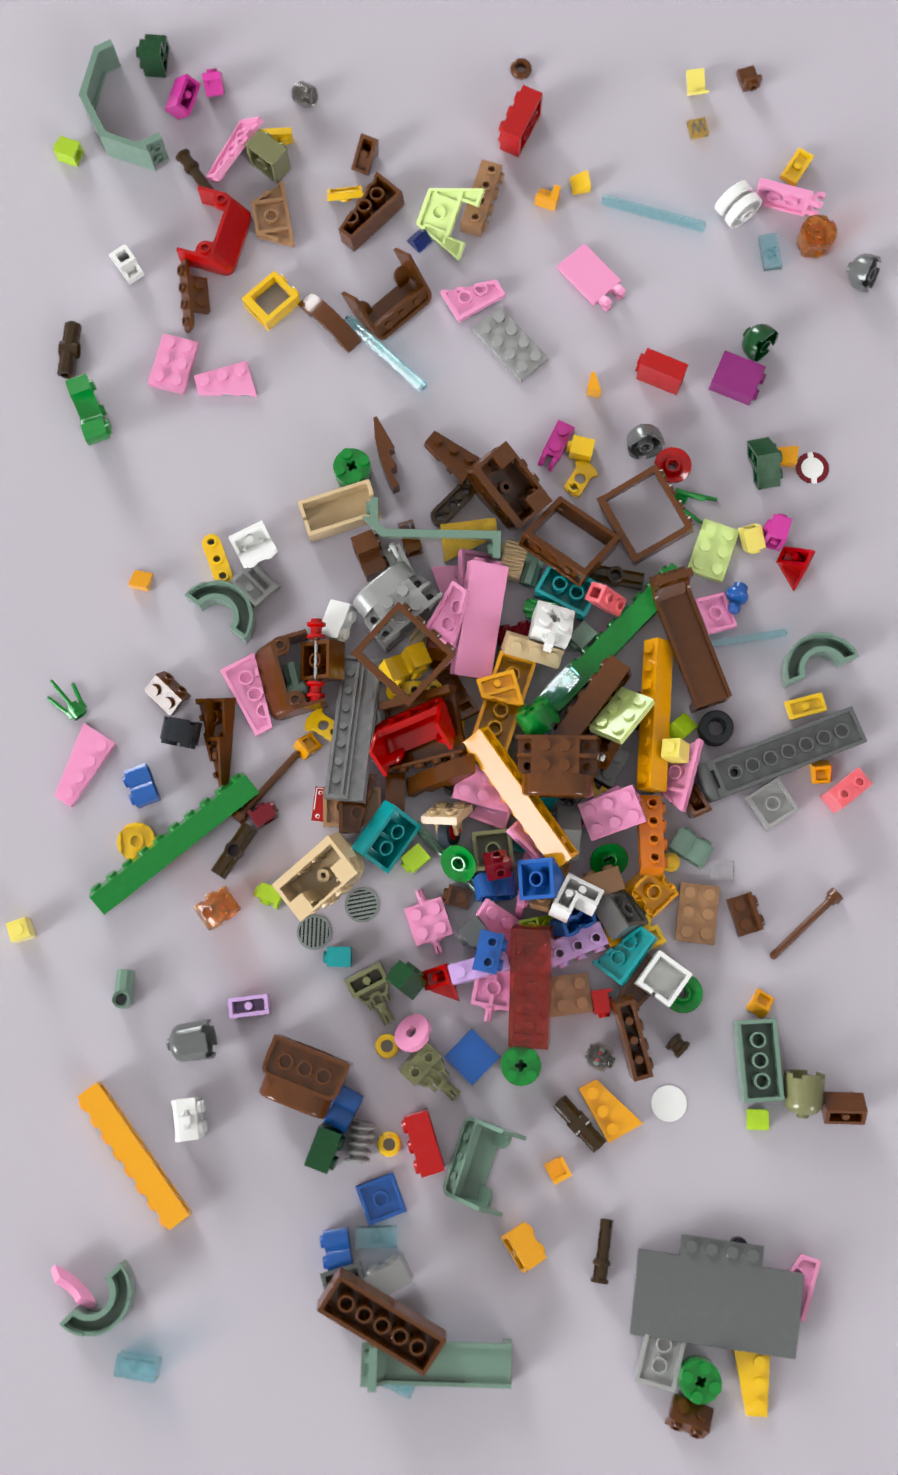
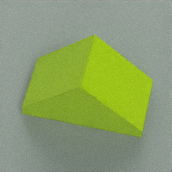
M684 712L670 724L669 739L681 738L684 740L698 725Z

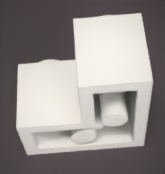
M568 873L548 915L564 923H567L574 908L593 916L604 890Z

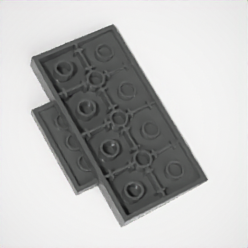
M681 1234L679 1254L638 1249L629 1334L645 1336L647 1334L651 1338L796 1359L804 1274L802 1272L763 1267L764 1246Z

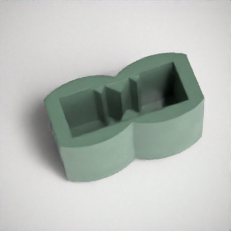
M679 828L667 849L698 869L703 868L714 850L711 846L712 843L703 837L701 839L697 838L694 835L695 832L690 828Z

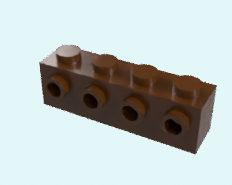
M630 995L610 1000L630 1078L636 1082L654 1077L652 1072L654 1065L651 1057L648 1056L647 1050L649 1045L647 1039L643 1036L644 1025L642 1019H639L638 1016L639 1005L637 1000H634Z

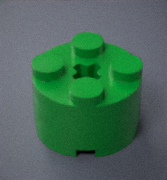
M344 448L334 460L333 470L340 487L367 479L371 480L370 460L363 451L355 448Z
M544 695L536 698L534 703L529 706L527 704L521 706L517 710L519 713L515 717L525 735H542L553 728L551 726L553 722L558 724L561 720L549 698H545Z
M514 1045L503 1054L500 1067L503 1076L510 1083L517 1086H526L534 1082L539 1076L541 1060L536 1051L531 1047ZM520 1059H522L523 1063H526V1067H523L522 1071L515 1067V1063H519Z
M692 1355L682 1361L677 1382L683 1394L695 1404H707L713 1401L722 1390V1379L712 1361L700 1355ZM700 1376L702 1380L700 1383L697 1382L696 1377Z

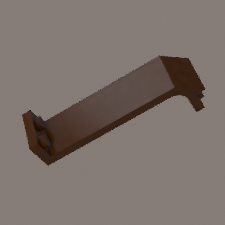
M682 566L649 577L654 605L692 700V703L689 705L690 712L694 713L724 703L732 694L690 588V579L694 572L692 567L686 568Z

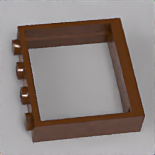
M656 464L597 498V502L614 532L621 537L620 542L634 566L694 532L692 526L695 524L690 515L686 517L683 511L685 506L680 499L676 500L674 487L671 483L667 484L665 481L667 476L662 468L658 469ZM655 475L684 527L637 554L607 502Z
M559 496L523 532L519 546L581 587L615 551L621 537ZM556 512L606 545L585 568L535 534Z
M398 601L351 654L410 707L457 655L454 653L456 648L449 642L444 644L440 640L442 636L434 628L430 631L425 626L427 622L420 615L416 618L411 613L413 609L407 603L401 604ZM399 611L448 654L411 696L362 653Z

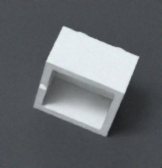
M659 950L656 951L634 984L648 994L654 993L652 997L666 1007H670L693 974Z

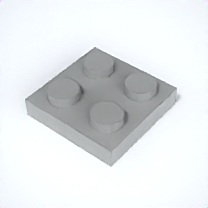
M779 777L745 797L765 830L770 829L800 810Z

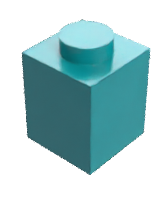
M327 947V951L323 953V963H327V967H352V947Z

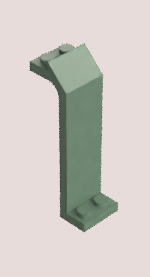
M370 497V502H366V515L370 516H362V518L380 538L490 541L487 544V555H490V559L498 560L501 558V531L388 529L383 527L378 521V497Z
M503 1339V1343L446 1341L425 1376L372 1344L363 1342L360 1387H368L367 1392H376L377 1387L381 1385L511 1389L512 1341L511 1339Z

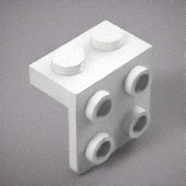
M262 521L228 537L244 568L254 567L258 562L270 559L278 552Z

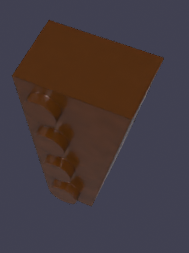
M376 172L374 180L371 184H368L365 189L366 192L362 198L357 200L355 208L349 212L338 229L341 241L353 252L405 205L403 192L379 172Z

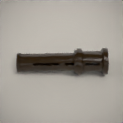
M183 149L178 152L176 160L183 165L186 174L191 175L199 186L214 189L200 171L199 163L191 157L190 151Z
M600 1218L596 1258L592 1262L594 1264L593 1277L590 1278V1281L594 1283H609L607 1274L611 1262L608 1259L613 1220Z

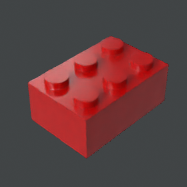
M525 85L522 86L520 91L516 92L514 104L509 106L506 113L507 117L505 121H501L498 129L500 131L498 137L500 150L519 158L541 115L542 92Z
M428 1108L405 1115L401 1125L404 1134L408 1133L410 1140H408L407 1145L410 1154L414 1153L416 1160H414L413 1165L416 1174L420 1173L421 1178L445 1171V1164Z

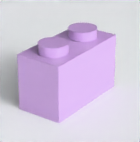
M270 994L228 998L229 1019L272 1014Z

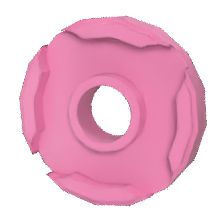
M420 1014L406 1017L395 1031L394 1040L396 1045L403 1052L410 1051L412 1053L420 1050L430 1038L431 1024ZM416 1030V1033L410 1037L411 1033Z

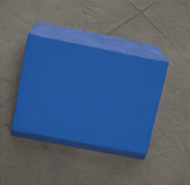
M554 857L518 861L520 901L557 898L565 877Z

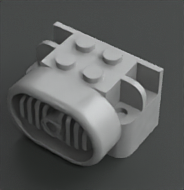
M400 561L388 567L366 585L355 597L353 606L364 618L366 630L369 634L398 601L401 604L407 603L413 609L411 613L416 618L420 615L427 621L437 608L443 593H438L432 587L430 581H427L421 575H416L405 562ZM399 611L374 640L387 654L409 636L417 626Z

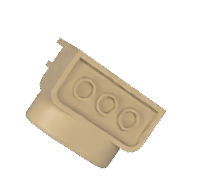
M340 832L325 837L272 884L300 922L309 915L316 913L319 909H325L329 905L335 904L343 893L346 894L353 888V885L359 881L363 874V856L351 848L353 844L347 842Z

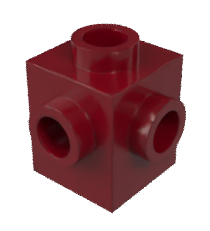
M506 849L482 854L488 881L511 877L510 868H514L511 856H507Z

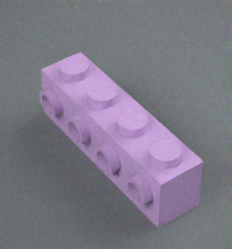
M597 922L589 928L581 929L574 936L561 937L526 954L535 975L540 973L542 977L552 972L550 968L558 965L560 969L570 965L569 960L576 958L579 961L588 957L587 953L594 950L596 954L605 950V945L609 944L600 922Z

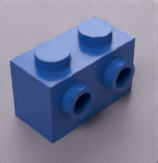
M481 929L472 967L473 970L497 975L498 971L502 972L504 960L501 959L502 951L506 952L508 940H505L506 936L504 934Z

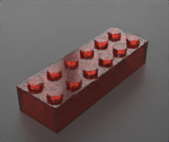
M514 924L511 928L508 1047L548 1050L550 1046L554 926Z

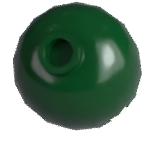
M757 324L752 328L748 327L743 333L742 349L752 361L758 362L768 354L769 350L767 348L770 344L774 346L779 333L767 324Z

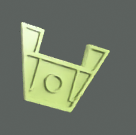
M428 188L416 224L460 261L466 243L450 237L462 203L465 202L479 207L485 189Z

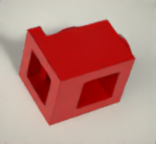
M611 988L590 991L593 1015L598 1014L599 1018L611 1017L610 1008H612L610 1000H612V996L608 997V993L612 992Z

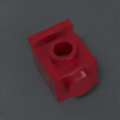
M273 801L271 803L265 804V802L258 804L253 812L250 809L247 811L258 829L279 818L276 814L279 810Z

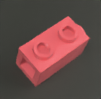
M596 582L591 583L585 600L604 613L618 617L627 600L607 585Z

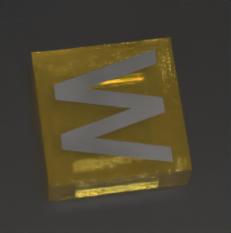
M705 117L687 121L691 140L708 136L709 132Z

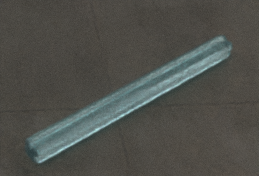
M604 194L601 200V204L604 206L703 232L706 226V222L703 220Z
M347 315L344 318L360 339L415 388L422 392L427 387V383L351 315Z

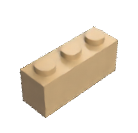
M508 630L501 646L505 654L556 669L559 668L564 653L562 648L555 646L551 648V652L543 651L544 643Z

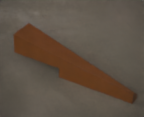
M236 697L195 699L196 704L200 705V721H203L205 726V733L203 735L209 760L214 763L215 767L213 776L218 780L219 787L221 785L226 786L229 784Z

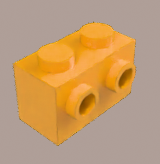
M525 1221L500 1236L521 1273L529 1271L547 1258L544 1246L537 1242L534 1237L535 1232L533 1228Z

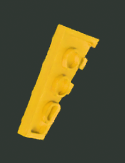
M733 1350L745 1414L747 1416L767 1417L770 1355Z

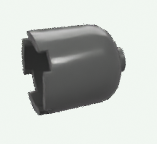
M210 1019L179 1024L172 1029L170 1037L167 1039V1048L176 1060L186 1062L215 1058L216 1052H213V1045H217L214 1025H209Z

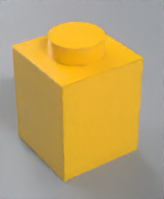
M574 435L573 440L568 441L566 449L569 452L568 459L590 463L595 440Z

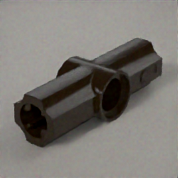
M75 321L65 322L63 339L58 345L60 358L57 374L65 379L74 378L76 361L80 358L81 354L79 342L82 326Z
M601 565L589 578L599 583L608 584L611 587L620 586L642 590L645 573L624 570L619 566L608 567ZM613 573L618 574L620 579L614 580L610 575Z
M243 822L231 841L226 844L223 853L211 871L226 880L238 860L243 857L244 851L258 831ZM233 846H238V854L232 856L230 849Z
M566 1095L553 1105L556 1112L567 1122L566 1125L577 1137L582 1139L593 1153L603 1146L606 1142L603 1136L592 1126L593 1123L581 1110L579 1111Z

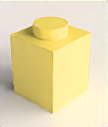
M754 523L738 528L742 550L749 554H755L760 552V549L766 548L761 525Z
M681 738L662 739V759L670 764L689 763V743Z
M23 917L6 923L10 940L13 943H20L36 937L31 918Z

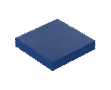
M473 1029L444 1056L472 1086L500 1057Z
M394 1172L355 1186L369 1226L407 1211Z

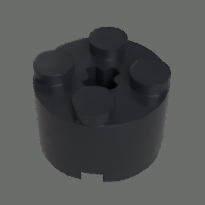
M164 716L160 734L161 743L177 746L179 742L181 747L195 749L199 743L202 723Z

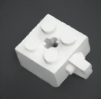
M539 600L532 614L528 638L544 643L543 651L551 652L553 646L566 649L572 636L575 611Z
M201 1096L172 1100L175 1142L205 1137V1132H208L207 1120L203 1118V1112L206 1111L205 1100H202Z

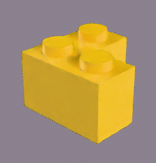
M422 641L407 646L399 655L384 659L379 668L400 686L408 679L414 681L421 678L422 673L428 670L427 667L432 663V660Z

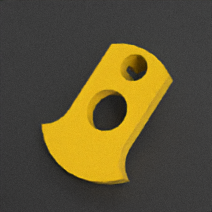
M585 461L574 462L576 468L563 487L571 496L580 497L590 480L598 477L596 469ZM577 475H582L585 481L579 484L574 478Z
M323 708L317 709L308 716L305 722L306 732L314 731L331 742L334 720L323 713ZM322 722L329 723L328 728L325 730L319 729V725Z

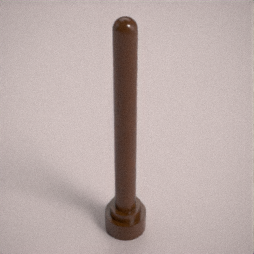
M294 751L258 790L259 793L231 816L241 825L243 822H246L249 816L247 811L251 810L300 757V752Z
M831 888L826 893V900L770 953V958L776 959L831 905H838L843 900L841 894L834 888Z

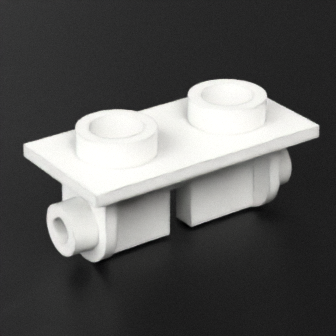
M394 543L389 544L388 549L383 551L389 565L391 566L403 561L413 571L400 543L396 545Z

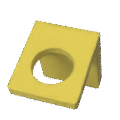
M704 68L686 70L687 96L709 93V90H705Z

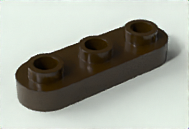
M465 481L462 486L458 484L432 510L430 515L431 522L435 526L440 527V524H447L474 497L475 490L471 482ZM468 490L469 493L465 495L462 491ZM451 503H455V504H456L455 507H450L449 505H450ZM442 516L443 519L437 520V517Z

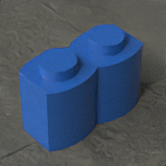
M146 763L124 771L125 777H122L126 788H130L131 794L129 799L133 806L136 805L140 809L161 800L151 770Z
M481 871L473 879L477 902H484L486 898L491 901L513 900L518 895L513 872H511V877L488 881L486 871Z
M574 908L567 923L553 917L549 924L554 936L571 937L579 933L582 928L591 927L597 919L595 913L593 916H590Z
M344 1085L341 1093L335 1098L324 1122L346 1133L364 1095Z
M348 1226L324 1230L323 1235L320 1236L321 1248H325L326 1256L323 1257L324 1269L330 1271L340 1266L353 1264Z

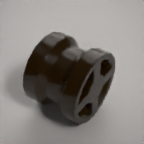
M677 1033L666 1044L665 1048L673 1051L674 1056L679 1058L689 1047L690 1043L684 1041L681 1035Z

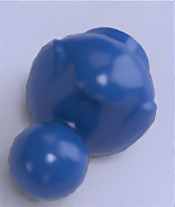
M735 582L733 586L726 590V596L731 601L727 609L733 615L738 614L741 609L740 605L745 604L748 600V586L742 582Z

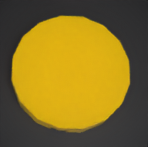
M134 822L128 824L118 835V850L127 859H133L138 855L137 852L142 847H149L154 843L152 840L156 837L155 833L144 823Z

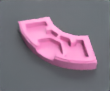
M56 1264L51 1268L55 1284L69 1292L77 1304L93 1309L97 1302L88 1288L77 1277Z

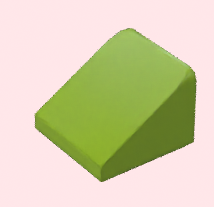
M746 1109L747 1130H769V1110Z

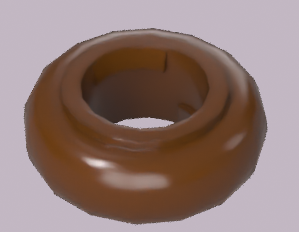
M524 58L514 60L510 66L512 76L519 80L526 79L532 71L530 62ZM522 66L525 70L518 71L516 68Z

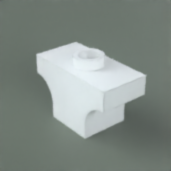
M126 244L109 254V257L129 285L145 276Z

